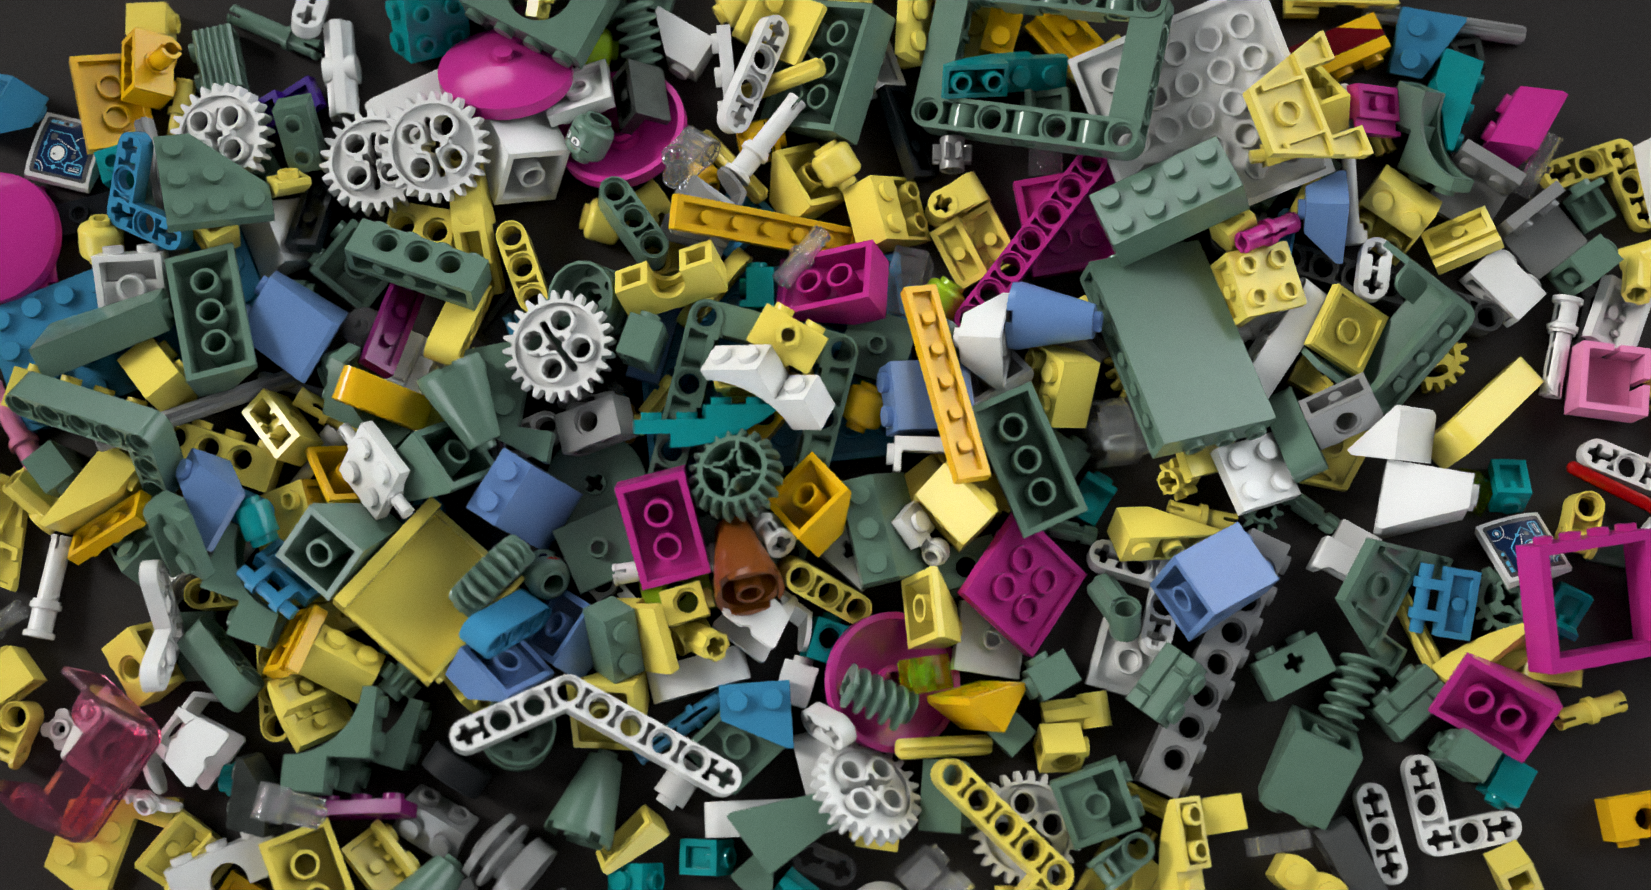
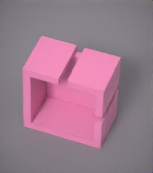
M1583 340L1569 349L1564 415L1633 423L1647 417L1649 412L1650 386L1642 385L1631 391L1629 390L1630 387H1635L1651 379V349L1620 345L1614 349L1615 344Z

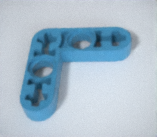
M141 131L123 133L118 141L107 205V215L110 218V222L114 226L166 250L172 251L188 248L193 241V230L173 233L166 232L168 228L165 211L145 202L154 152L152 139L147 133ZM129 171L132 173L134 177V185L132 188L129 187L126 181V176ZM127 213L134 214L133 217H127ZM148 215H150L154 221V228L152 232L147 228L146 218Z

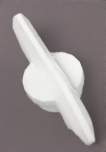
M128 789L116 793V798L124 799L126 804L133 802L134 809L143 816L154 814L157 811L175 813L183 809V803L158 796L150 790Z

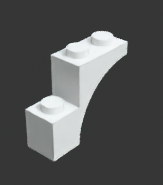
M772 344L715 346L700 369L706 380L729 383L758 396L771 405L787 421L792 430H822L835 407V403L819 375H789Z

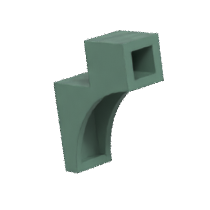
M1399 81L1397 88L1400 122H1396L1398 124L1396 130L1409 134L1397 169L1409 173L1408 179L1424 185H1427L1429 182L1436 185L1434 191L1443 195L1454 196L1455 192L1470 193L1475 180L1463 174L1454 165L1443 144L1440 118L1445 93L1420 83Z
M348 342L340 350L333 352L327 360V384L322 392V398L324 399L323 414L343 423L349 422L357 430L361 423L373 420L396 451L411 435L413 430L332 399L344 365L362 370L361 364L358 363L361 347Z
M230 522L210 559L216 573L205 580L201 579L200 587L239 600L237 607H233L228 615L226 622L227 627H229L227 635L264 648L274 649L288 618L283 614H276L257 593L252 594L244 587L245 582L236 576L237 571L245 565L244 552L246 541L240 526Z
M363 686L361 697L353 716L334 738L322 746L307 752L284 754L280 791L290 795L332 796L333 787L336 788L339 782V767L336 766V761L378 762L379 753H383L385 748V733L381 732L382 720L387 717L389 711V698L385 696V691L377 686Z
M409 698L402 716L385 734L384 751L379 753L378 762L374 763L400 770H410L411 765L417 764L422 750V745L418 744L422 730H427L432 717V711L428 710L430 702ZM336 761V766L339 767V782L337 787H333V789L351 794L360 793L361 788H366L370 780L372 769L368 767L369 762Z

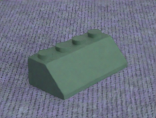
M233 242L164 259L187 384L198 397L234 389L258 365Z
M1031 381L972 406L983 448L1023 538L1088 510Z

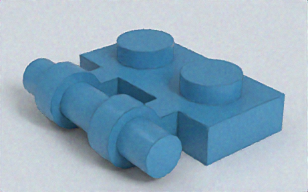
M278 539L255 555L252 564L258 568L257 571L254 572L245 564L237 571L236 576L245 582L244 587L252 594L257 592L269 602L268 607L276 614L282 613L291 620L299 612V609L291 603L293 599L306 607L321 596V594L275 556L284 543L282 539ZM272 579L282 590L278 592L267 581Z
M1420 562L1418 576L1414 575L1413 586H1416L1413 606H1409L1407 617L1411 618L1409 631L1423 633L1425 620L1433 621L1432 635L1470 641L1482 572L1443 566L1441 579H1434L1432 577L1435 565ZM1430 589L1439 590L1435 610L1427 609Z

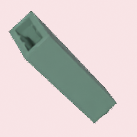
M163 287L52 322L28 350L41 374L56 377L170 331L175 324L171 297H168Z

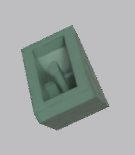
M754 854L730 876L742 890H773L774 872L769 875Z

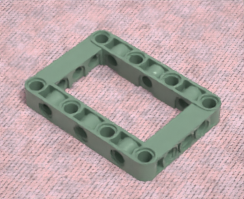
M936 0L912 106L913 120L927 133L935 136L960 135L965 140L1132 161L1138 158L1145 148L1174 14V6L1171 0H1092L1086 5H1081L1082 0ZM1152 2H1161L1157 10L1153 12L1146 11ZM981 7L1003 9L1005 13L1042 17L1044 13L1064 15L1070 20L1107 24L1108 20L1129 22L1109 116L967 98L943 99L941 97L943 64L963 59L965 46L970 42L968 33L972 14L976 10H980ZM938 109L936 117L927 121L928 114L932 110ZM996 117H1001L999 125L994 129H989L990 122ZM1060 125H1066L1064 133L1059 137L1053 138L1054 130ZM1132 134V139L1127 145L1118 146L1121 136Z
M701 299L692 305L688 314L662 419H676V412H697V419L700 418L709 380L705 379L700 369L715 346H718L720 338L744 345H751L752 343L746 339L762 312L712 299ZM704 307L713 308L717 314L715 323L708 327L700 325L697 319L698 312ZM827 329L823 334L829 340L815 363L819 364L817 375H819L835 403V407L832 410L833 422L829 427L822 428V430H802L792 470L811 452L828 468L830 466L858 358L857 343L846 334ZM845 342L848 344L851 353L846 361H837L832 357L831 348L834 343ZM686 374H693L699 380L698 390L692 394L685 393L680 386V381ZM658 434L648 474L684 464L687 468L692 446L681 447L682 454L680 458L669 460L663 453V447L668 442V434ZM697 509L705 545L708 547L709 543L715 542V527L724 517L721 516L717 520L712 517L710 512ZM796 538L795 545L799 549L798 557L805 560L808 548ZM770 556L777 567V564L782 559V557L774 558Z

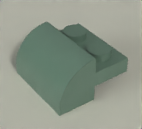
M167 490L153 497L145 505L143 516L168 574L174 578L185 572L203 580L215 574V569L185 498Z

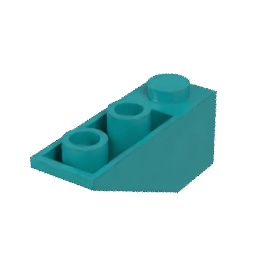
M1446 48L1436 60L1427 86L1445 93L1440 125L1443 144L1449 156L1452 152L1456 153L1463 142L1464 134L1460 133L1463 123H1467L1473 113L1475 105L1470 102L1473 94H1477L1483 84L1485 75L1481 74V70L1485 61Z

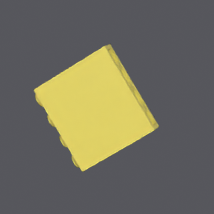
M429 497L333 598L334 606L427 687L433 681H436L439 685L447 677L445 673L450 666L449 663L454 659L459 648L466 644L459 638V632L468 617L464 613H460L453 606L454 603L448 598L449 592L488 553L484 547L440 510L441 504L433 497ZM521 575L489 605L521 589L519 586L525 580L524 577Z

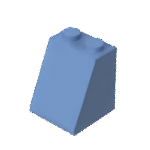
M276 270L270 278L265 275L262 277L253 292L258 295L257 300L253 306L246 305L253 345L262 354L298 381L305 384L316 369L321 357L325 354L349 312Z
M958 358L971 406H974L970 369L960 363V358ZM919 360L890 361L882 366L877 374L876 385L878 392L882 393L883 406L880 411V420L882 426L886 428V436L940 437Z
M503 447L466 508L492 525L511 535L515 534L521 540L523 539L538 549H549L555 540L552 531L564 526L583 494L528 459Z
M1236 522L1174 555L1149 585L1190 642L1264 595L1279 578L1275 574L1271 563L1265 560L1255 546L1251 535L1242 528L1239 522Z

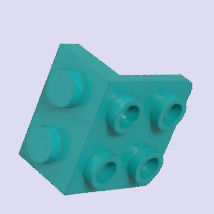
M388 0L385 2L386 13L392 24V32L389 36L391 46L395 52L411 64L444 56L451 47L470 36L469 18L465 15L466 11L459 0Z

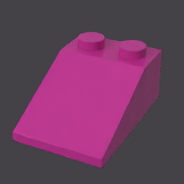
M873 239L780 260L777 301L795 311L792 318L804 322L810 319L813 322L856 325L886 319L889 261Z
M685 464L619 481L614 488L642 590L711 573L696 502L692 496V488L688 482L689 476Z
M1467 652L1428 708V711L1457 728L1468 729L1504 754L1523 764L1563 706L1556 691L1523 673Z

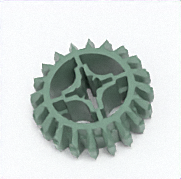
M741 428L737 436H732L727 430L726 437L720 439L715 436L713 444H703L704 453H694V459L697 464L689 465V471L693 476L688 479L690 487L694 489L692 496L696 501L700 502L699 506L703 511H710L713 518L718 520L723 515L724 519L731 523L735 515H737L740 521L745 522L746 513L751 512L754 517H758L759 511L757 508L763 506L770 509L769 497L779 498V492L775 487L783 485V478L779 474L784 472V467L779 461L780 455L777 449H772L773 445L770 440L766 438L762 440L760 434L756 431L749 435L747 430L744 431ZM747 455L760 459L762 469H755L752 465H749ZM711 481H718L720 485H723L726 491L725 496L712 492Z
M515 534L509 535L481 558L456 583L449 592L448 598L454 603L453 606L460 613H464L469 618L492 603L531 565L535 559L534 552L523 539L521 540Z

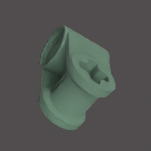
M1131 833L1114 846L1105 849L1089 861L1086 866L1088 869L1095 871L1106 886L1104 890H1115L1153 858L1155 852L1154 844L1143 833ZM1141 838L1147 843L1148 852L1144 858L1134 859L1129 855L1127 847L1131 840ZM1103 863H1106L1109 866V868L1115 874V877H1112L1109 874L1107 869L1104 867Z

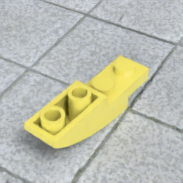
M462 159L452 160V166L454 168L459 167ZM480 163L479 168L485 172L484 163ZM474 175L473 178L478 186L474 188L465 185L466 196H460L454 191V201L450 202L455 247L467 253H477L489 260L492 276L489 285L494 286V294H501L506 291L493 230V224L496 223L487 176Z
M1200 795L1169 799L1159 848L1160 890H1205L1202 869L1210 868L1212 864Z

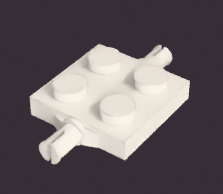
M373 420L361 423L357 432H355L349 422L339 426L337 432L345 440L348 447L339 472L374 519L386 518L392 506L395 507L401 518H407L413 514L414 508L403 496L404 483L410 473V469Z

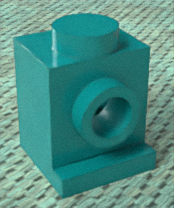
M750 262L747 264L746 277L740 278V298H746V300H739V307L762 312L767 303L773 307L775 306L774 267H767V264L764 262Z

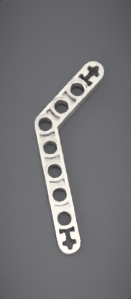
M571 674L559 676L462 718L454 723L450 730V741L453 749L461 755H471L566 713L713 796L722 798L731 795L739 788L742 781L739 768L732 762ZM572 685L577 691V697L572 701L562 700L557 694L560 686ZM530 699H538L543 703L544 711L538 716H530L525 712L524 704ZM594 702H602L608 708V715L603 719L594 718L589 712V706ZM499 713L507 715L511 720L509 728L503 731H497L490 725L491 718ZM626 719L635 720L639 725L640 731L635 736H626L620 729V723ZM484 721L485 732L489 738L483 739V732H480L472 737L473 743L471 745H466L464 741H457L461 737L460 731L462 729H467L468 733H473L480 730L478 722ZM657 736L665 737L670 742V751L666 754L657 753L652 747V739ZM696 754L701 760V769L692 772L685 768L683 763L685 755ZM710 763L715 766L710 771L719 776L723 772H727L729 774L728 781L732 785L727 784L724 788L718 786L720 781L718 777L710 774L705 780L701 776L707 771Z

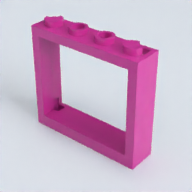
M1636 522L1614 524V530L1609 531V527L1586 528V535H1581V531H1566L1558 533L1559 539H1552V535L1534 536L1532 538L1533 543L1515 545L1529 672L1554 675L1651 657L1650 528H1637ZM1623 544L1633 639L1560 652L1549 556Z

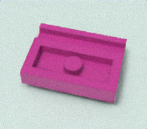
M1363 83L1346 85L1347 92L1351 95L1349 119L1353 120L1354 127L1363 125L1368 137L1386 139L1401 137V132L1396 131V122H1400L1398 88Z

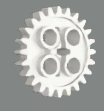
M213 83L211 90L201 87V97L190 94L189 97L192 105L190 107L184 104L180 105L185 114L183 117L174 116L175 121L180 125L179 128L170 129V132L175 135L189 133L252 174L254 170L264 172L265 170L260 164L261 160H271V157L265 153L266 148L275 147L273 142L267 140V136L276 133L274 129L266 126L273 120L272 116L264 113L267 105L259 102V97L248 92L247 89L241 86L236 87L230 83H225L224 86ZM238 115V119L234 124V119ZM208 120V124H207L206 128L204 129V125H205L206 121ZM241 147V152L237 156V151Z
M431 90L429 99L424 93L418 92L416 95L417 103L410 98H404L405 110L396 106L393 108L398 116L397 119H385L392 127L391 131H381L380 133L388 138V143L380 145L379 149L389 153V156L383 158L381 163L392 164L393 166L387 172V176H399L395 186L397 188H404L408 185L406 195L414 197L419 192V201L427 202L431 195L433 203H441L442 196H444L446 201L452 202L455 198L454 191L460 196H466L465 185L474 188L478 186L473 178L474 175H486L479 168L480 163H490L491 161L487 157L482 156L483 151L492 149L491 145L485 144L482 141L483 138L490 135V131L479 130L478 128L485 121L484 118H472L476 108L468 106L463 109L465 99L457 97L453 101L452 94L444 92L441 99L438 91ZM428 117L430 118V128L426 124ZM450 117L453 122V128L449 134L445 135L441 130V124L445 118ZM417 126L421 136L419 141L413 144L409 134L412 128ZM435 141L440 142V147L436 149V153L431 152V147L436 145ZM458 150L462 155V162L459 167L454 168L450 158L453 152ZM426 159L430 165V171L427 176L422 177L419 173V165ZM441 166L445 170L444 177L441 176Z
M369 108L367 117L364 118L358 111H355L356 121L354 122L349 121L345 117L342 118L345 128L342 130L338 127H333L332 129L337 137L335 139L325 138V142L331 149L320 152L323 158L328 160L319 164L322 171L327 173L322 179L326 185H331L328 191L333 197L338 196L337 200L342 206L349 203V208L354 213L362 206V211L366 216L371 214L373 208L376 209L380 216H383L387 206L394 213H397L396 203L398 202L407 207L409 206L406 195L408 185L404 188H397L395 184L398 178L394 181H387V172L393 166L392 164L381 163V160L389 156V153L379 149L380 145L388 142V138L380 133L381 131H391L392 128L385 121L386 118H390L386 108H382L379 116H376L373 109ZM396 113L391 116V119H397ZM418 127L412 128L409 134L411 142L415 144L421 136ZM374 134H376V136H375V144H374V145H375V151H376V153L378 154V156L381 158V159H377V160H376L375 151H374V147H373V145H372V140H371V137H372V135H374ZM365 143L360 152L351 153L356 144ZM426 159L419 165L420 175L428 174L430 171L429 166L424 163L428 162ZM375 163H376L377 173H376V171L374 170V168L371 166V165H374ZM377 174L380 179V189L376 190ZM367 175L365 182L360 185H354V181L358 176Z
M552 290L550 300H547L540 293L538 294L539 304L534 305L528 300L525 301L528 311L523 313L516 310L515 314L520 321L518 323L508 322L507 324L514 330L513 335L503 336V339L509 342L511 347L502 350V353L513 358L505 364V367L509 370H517L512 375V380L515 382L523 381L521 389L525 392L533 389L532 396L538 400L545 393L546 401L549 403L555 401L557 394L560 401L564 404L568 402L570 393L577 400H581V389L583 388L592 394L594 390L591 382L595 380L603 384L604 380L599 373L601 370H612L605 363V360L616 358V354L608 350V346L616 344L617 341L613 337L606 336L614 328L610 323L602 324L608 317L603 311L595 313L598 305L594 301L586 305V297L582 294H579L574 300L573 294L569 290L565 291L562 299L558 292ZM569 315L571 317L570 325L564 330H558L557 323L559 319ZM543 322H546L553 335L563 342L561 344L562 348L577 365V371L573 372L565 357L557 352L556 344L542 328ZM536 336H542L541 347L535 351H530V341ZM583 343H589L590 351L587 356L577 358V348ZM556 363H561V374L554 379H550L548 376L550 367Z
M855 741L841 750L829 746L825 753L815 763L816 767L811 772L815 779L810 784V787L818 790L813 796V800L823 802L818 811L831 815L828 820L829 825L836 822L841 825L839 834L842 835L847 830L850 831L853 842L859 836H862L866 846H869L874 839L879 847H882L887 840L893 845L899 838L903 839L918 821L916 817L922 811L918 806L921 797L914 792L919 787V784L909 782L908 779L912 776V771L903 772L901 767L904 761L894 762L891 760L893 753H886L884 755L881 752L870 750L861 745L858 746Z
M1029 770L1023 780L1020 771H1013L1012 782L1006 775H1000V787L993 782L987 784L1026 822L1031 821L1029 825L1040 836L1051 842V846L1068 863L1073 864L1075 862L1068 854L1070 850H1074L1052 788L1050 785H1047L1048 774H1041L1036 781L1034 771ZM979 793L978 797L983 802L982 794ZM1021 793L1025 794L1029 800L1028 809L1023 813H1019L1014 806L1016 796ZM972 806V807H973L974 810H976V809H978L980 806ZM1049 814H1052L1057 820V828L1051 834L1046 833L1043 828V820ZM1003 815L999 816L995 821V827L1001 822L1007 826L1009 824L1008 819ZM979 828L977 829L978 832L969 835V839L979 840L980 845L973 852L975 854L985 853L986 855L980 864L985 867L992 863L994 864L991 872L992 876L997 877L1004 871L1005 883L1010 884L1016 876L1017 884H1019L1026 873ZM1027 840L1023 843L1021 847L1022 856L1024 848L1028 844L1032 843L1031 840ZM1057 865L1051 866L1047 872L1049 882L1053 881L1052 870L1060 874Z

